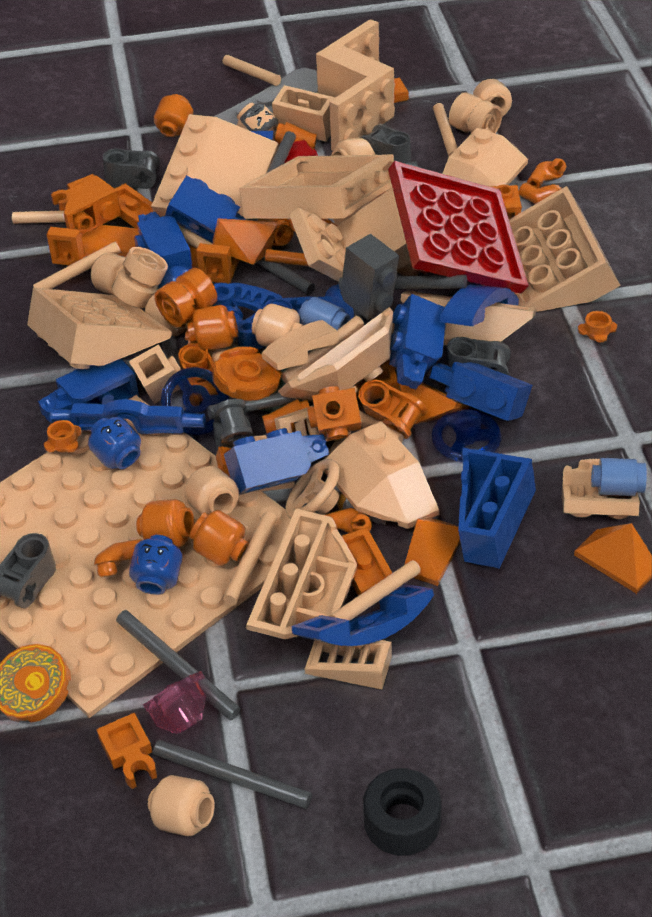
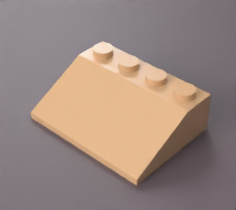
M189 114L151 205L153 212H156L160 217L165 216L168 204L187 175L193 179L202 180L208 185L209 189L216 193L232 198L235 204L240 206L238 213L244 217L243 209L240 205L241 196L239 188L267 173L279 147L278 142L218 117Z
M567 186L509 219L529 285L522 294L515 293L519 299L518 306L534 307L536 312L588 303L621 286L581 208Z
M33 287L27 325L37 333L38 337L44 339L49 347L55 349L59 356L66 359L71 367L89 369L90 365L104 366L171 338L172 332L139 307L126 304L116 295Z

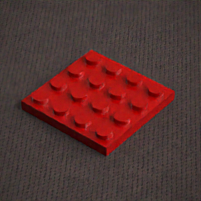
M394 161L391 164L388 172L413 269L447 277L466 275L468 282L507 288L519 294H522L529 285L500 189Z

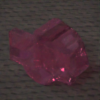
M202 671L167 685L165 690L143 704L156 727L179 734L203 720L207 696L199 683L205 678Z

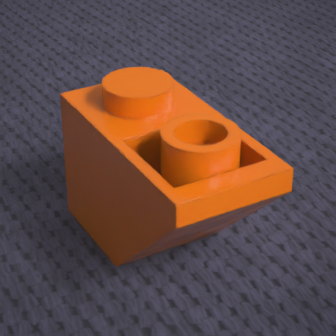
M97 175L71 188L64 210L66 228L80 230L81 235L121 216L118 191Z

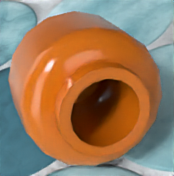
M172 94L165 96L160 100L154 114V124L167 137L181 135L189 114L193 115V108L182 95Z
M224 305L196 310L193 314V322L187 324L191 342H198L202 350L208 349V351L229 347L233 344L234 337H238L235 314L233 311L228 312Z
M178 499L150 501L144 506L141 515L138 516L136 521L137 532L144 540L150 539L152 535H163L169 537L173 541L172 544L177 547H181L187 542L195 525L192 510Z
M214 510L210 514L204 512L196 521L190 533V538L193 539V550L219 566L227 564L231 559L238 561L248 546V541L244 540L245 525L220 510Z

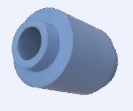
M312 297L309 301L306 300L299 310L301 324L303 325L323 320L338 330L350 320V315L345 313L344 308L318 297Z
M600 458L599 465H592L591 486L598 487L599 495L635 496L636 492L645 493L647 480L646 463H637L636 459Z

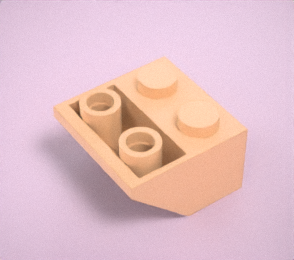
M284 85L272 102L273 114L278 119V123L285 124L287 121L317 134V140L326 142L331 135L329 102L336 97Z

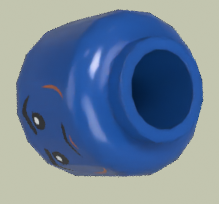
M102 418L92 426L88 446L90 451L105 467L109 469H125L139 458L141 438L123 418Z
M152 535L150 539L141 540L135 545L129 576L136 583V588L140 591L159 595L177 584L183 554L177 546L172 544L173 541L169 537Z

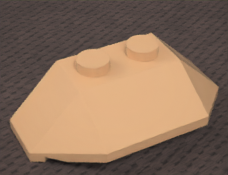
M476 128L449 156L442 174L485 186L509 185L528 164V158L504 136L492 133L487 129Z
M409 290L401 294L402 303L411 294H414L443 307L452 298V296ZM495 303L485 308L484 321L479 324L465 326L446 323L443 345H448L449 341L456 337L501 342L531 320L536 314V308Z
M388 307L288 381L278 390L281 396L294 399L299 398V400L308 399V401L313 402L312 395L319 394L318 391L320 389L338 386L340 390L355 388V392H357L356 383L362 379L366 382L373 380L381 374L383 370L380 365L390 358L393 311L391 308Z
M382 421L349 434L346 438L335 440L329 449V455L323 459H332L338 463L340 474L336 487L358 512L381 520L398 522V526L406 529L414 527L417 519L433 518L439 515V508L419 461ZM329 470L324 471V473H325L327 476H328Z
M295 508L246 624L247 630L281 639L297 637V635L292 634L293 625L320 615L329 616L343 607L357 570V563L346 542L338 532L332 517Z

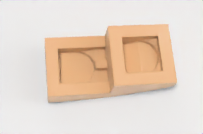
M323 320L303 325L270 344L262 351V359L276 370L307 364L309 350L338 344V330Z

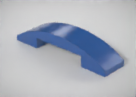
M477 284L467 285L466 288H461L449 300L440 315V322L474 326L484 321L486 307L495 303L519 305V299L514 292L507 288Z
M404 584L379 601V610L350 621L320 615L293 625L292 634L340 646H360L377 642L393 635L413 621L433 598V588Z

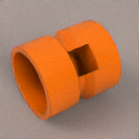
M191 268L178 276L176 281H171L155 292L154 299L164 319L174 327H181L193 319V314L196 310L213 306L217 302L218 296L210 278L202 270Z

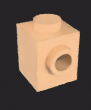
M159 344L129 361L154 404L183 388L177 377L183 373L173 355L166 358Z

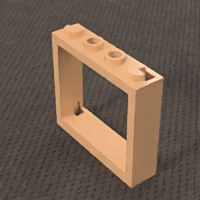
M393 154L297 156L239 188L241 196L240 205L243 209L244 219H291L289 214L298 207L311 214L315 213L320 219H344L392 188L388 168L394 162Z

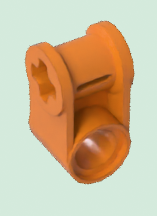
M190 343L183 346L178 353L180 369L183 372L181 379L192 406H199L201 401L217 396L220 399L226 398V394L221 392L214 384L212 375L214 362L208 349L202 350L198 343Z
M377 379L365 382L359 390V399L365 413L402 434L404 439H409L412 434L410 430L420 416H424L428 411L426 405L415 396L404 393ZM376 399H383L377 404H371Z

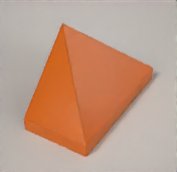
M218 218L212 244L230 246L231 257L253 265L265 257L266 249H272L277 224L266 221Z
M424 382L416 390L399 384L402 392L415 396L428 409L427 413L424 416H420L415 424L467 413L470 408L466 404L446 397L447 394Z
M434 518L417 519L405 564L411 560L419 564L421 572L414 577L415 579L436 586L439 585L461 543L458 531L459 526Z
M632 523L596 529L574 552V556L636 594L652 579V554Z

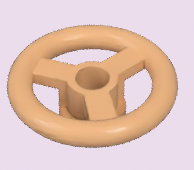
M332 459L322 460L310 467L308 472L299 478L286 502V513L289 518H292L295 508L313 513L317 511L319 514L324 515L336 505L340 496L339 492L334 489L340 474L339 465L336 461ZM329 470L326 481H322L323 471Z

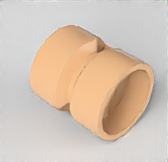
M467 92L461 93L454 100L449 112L450 125L465 133H472L476 128L487 129L492 133H496L502 121V109L499 106L488 101H482L479 97Z
M132 247L123 263V269L119 271L112 285L113 293L126 304L145 308L148 300L157 291L156 285L161 283L168 269V264L160 255L149 249Z

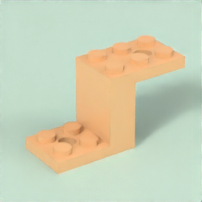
M370 19L316 53L318 93L336 97L329 102L332 151H334L338 142L368 135L372 132L374 126L380 123L384 124L394 117V68L379 61V23Z
M390 188L337 227L332 223L328 224L321 220L315 213L311 214L300 207L289 214L308 266L338 282L343 276L346 247L369 234L375 236L399 255L397 270L411 262L393 188Z

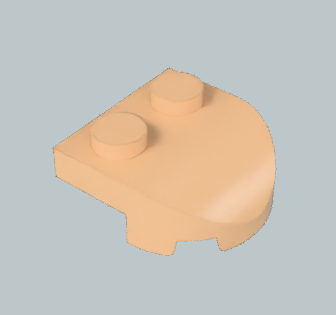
M600 459L580 460L578 468L575 469L568 465L564 467L562 484L563 513H570L572 516L581 518L589 517L591 514L607 515L614 519L639 516L640 501L637 492L635 496L599 495L598 487L591 486L592 465H599Z

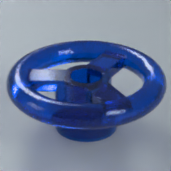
M199 367L185 368L173 374L165 383L161 393V406H171L172 392L178 385L183 392L182 404L185 408L184 413L192 414L201 413L207 409V406L229 400V396L221 392L214 384L212 372ZM197 377L207 380L214 386L218 395H210L208 390L201 385H191L187 378ZM198 395L202 400L201 405H191L189 397ZM214 419L206 422L204 429L184 427L183 433L188 435L209 433L213 431L212 423Z
M461 410L446 414L435 423L432 429V441L435 448L442 455L449 459L463 462V448L473 444L475 441H490L480 451L494 453L501 442V431L498 424L488 415L475 410ZM481 424L486 426L488 429H481ZM447 425L456 433V441L452 447H449L442 438V432Z

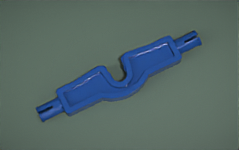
M128 399L114 400L106 404L74 403L71 410L52 408L50 411L51 423L67 420L79 426L81 430L90 431L98 420L111 417L131 420L140 434H181L184 431V427L204 429L206 426L205 413H184L182 407L149 406L145 403Z

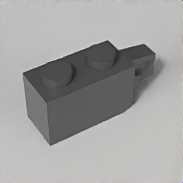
M372 234L346 247L340 292L344 302L353 308L354 317L356 315L363 320L364 325L391 306L399 255Z

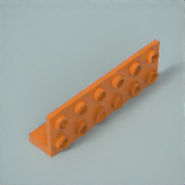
M101 225L83 235L77 229L50 227L46 235L52 263L69 266L115 241L121 250V253L117 255L126 257L132 247H136L134 236L139 235L137 228ZM200 243L198 248H195L188 244L191 252L192 268L202 270L212 282L231 283L239 259L231 257L230 246Z

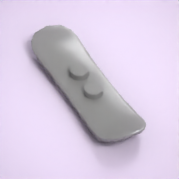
M305 67L296 69L283 77L279 85H271L251 98L213 117H218L237 125V115L251 102L254 104L263 103L273 114L272 102L284 85L318 93L317 71Z

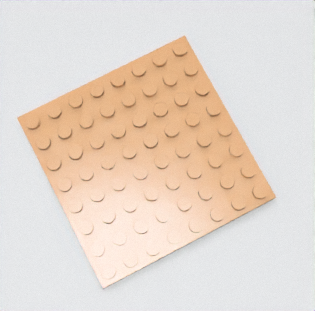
M137 395L129 399L147 404ZM124 419L137 432L133 422L129 419ZM81 430L82 434L77 439L79 447L76 451L46 452L0 482V564L14 548L17 541L22 536L30 533L42 534L47 538L56 563L54 575L46 582L29 607L25 609L17 607L13 600L0 596V633L17 649L26 645L41 644L50 646L61 654L71 671V681L69 680L67 686L69 691L67 697L88 718H91L163 663L116 622L118 615L122 611H129L177 653L263 587L291 518L287 516L286 509L261 490L239 495L237 505L228 515L245 525L244 540L248 541V545L265 512L275 514L277 521L238 603L234 606L225 603L223 596L243 555L238 561L231 559L223 566L216 565L193 550V539L190 537L183 546L178 547L183 554L177 584L171 589L166 590L163 594H148L136 588V583L129 576L131 560L116 562V575L99 577L97 565H94L96 555L114 543L136 539L144 540L137 532L136 521L138 516L141 515L144 506L150 501L178 499L192 510L195 523L201 516L189 505L185 498V486L190 476L198 469L206 466L218 468L216 456L184 431L181 434L138 433L141 438L139 458L128 468L109 469L89 449L88 440L91 431Z

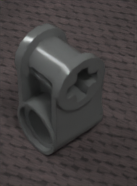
M380 123L374 126L370 134L359 137L366 139L370 143L375 155L393 154L394 161L401 163L411 162L410 135L406 132L395 130Z
M109 149L103 154L105 182L112 187H119L126 183L130 187L149 189L156 182L157 176L155 172L160 168V159L157 154L147 150Z
M456 337L451 339L447 345L445 365L452 367L454 362H472L490 369L495 367V371L509 375L506 363L511 357V351L508 345L500 341ZM495 350L498 351L497 359H493Z
M229 399L218 403L214 407V422L212 425L217 449L221 446L232 448L234 447V441L253 436L250 422L246 415L244 400Z
M30 533L22 536L0 564V596L13 600L17 607L23 609L29 607L34 602L37 594L56 571V563L50 544L44 535Z

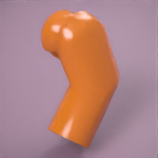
M560 158L539 163L528 178L527 183L540 188L545 181L559 179L566 170V163Z
M524 183L519 189V196L536 204L562 188L556 184L536 188L528 183Z
M353 508L324 514L333 518L337 530L340 529L347 533L368 528L370 532L372 527L370 518Z
M141 539L114 543L96 555L94 565H97L98 576L103 578L116 575V562L131 560L135 545Z

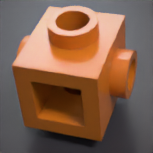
M331 386L320 389L317 395H312L314 406L307 407L310 427H318L319 434H323L324 437L327 436V440L343 439L349 436L348 432L361 430V418L355 388L340 390L338 386ZM337 412L338 414L330 415L329 413Z

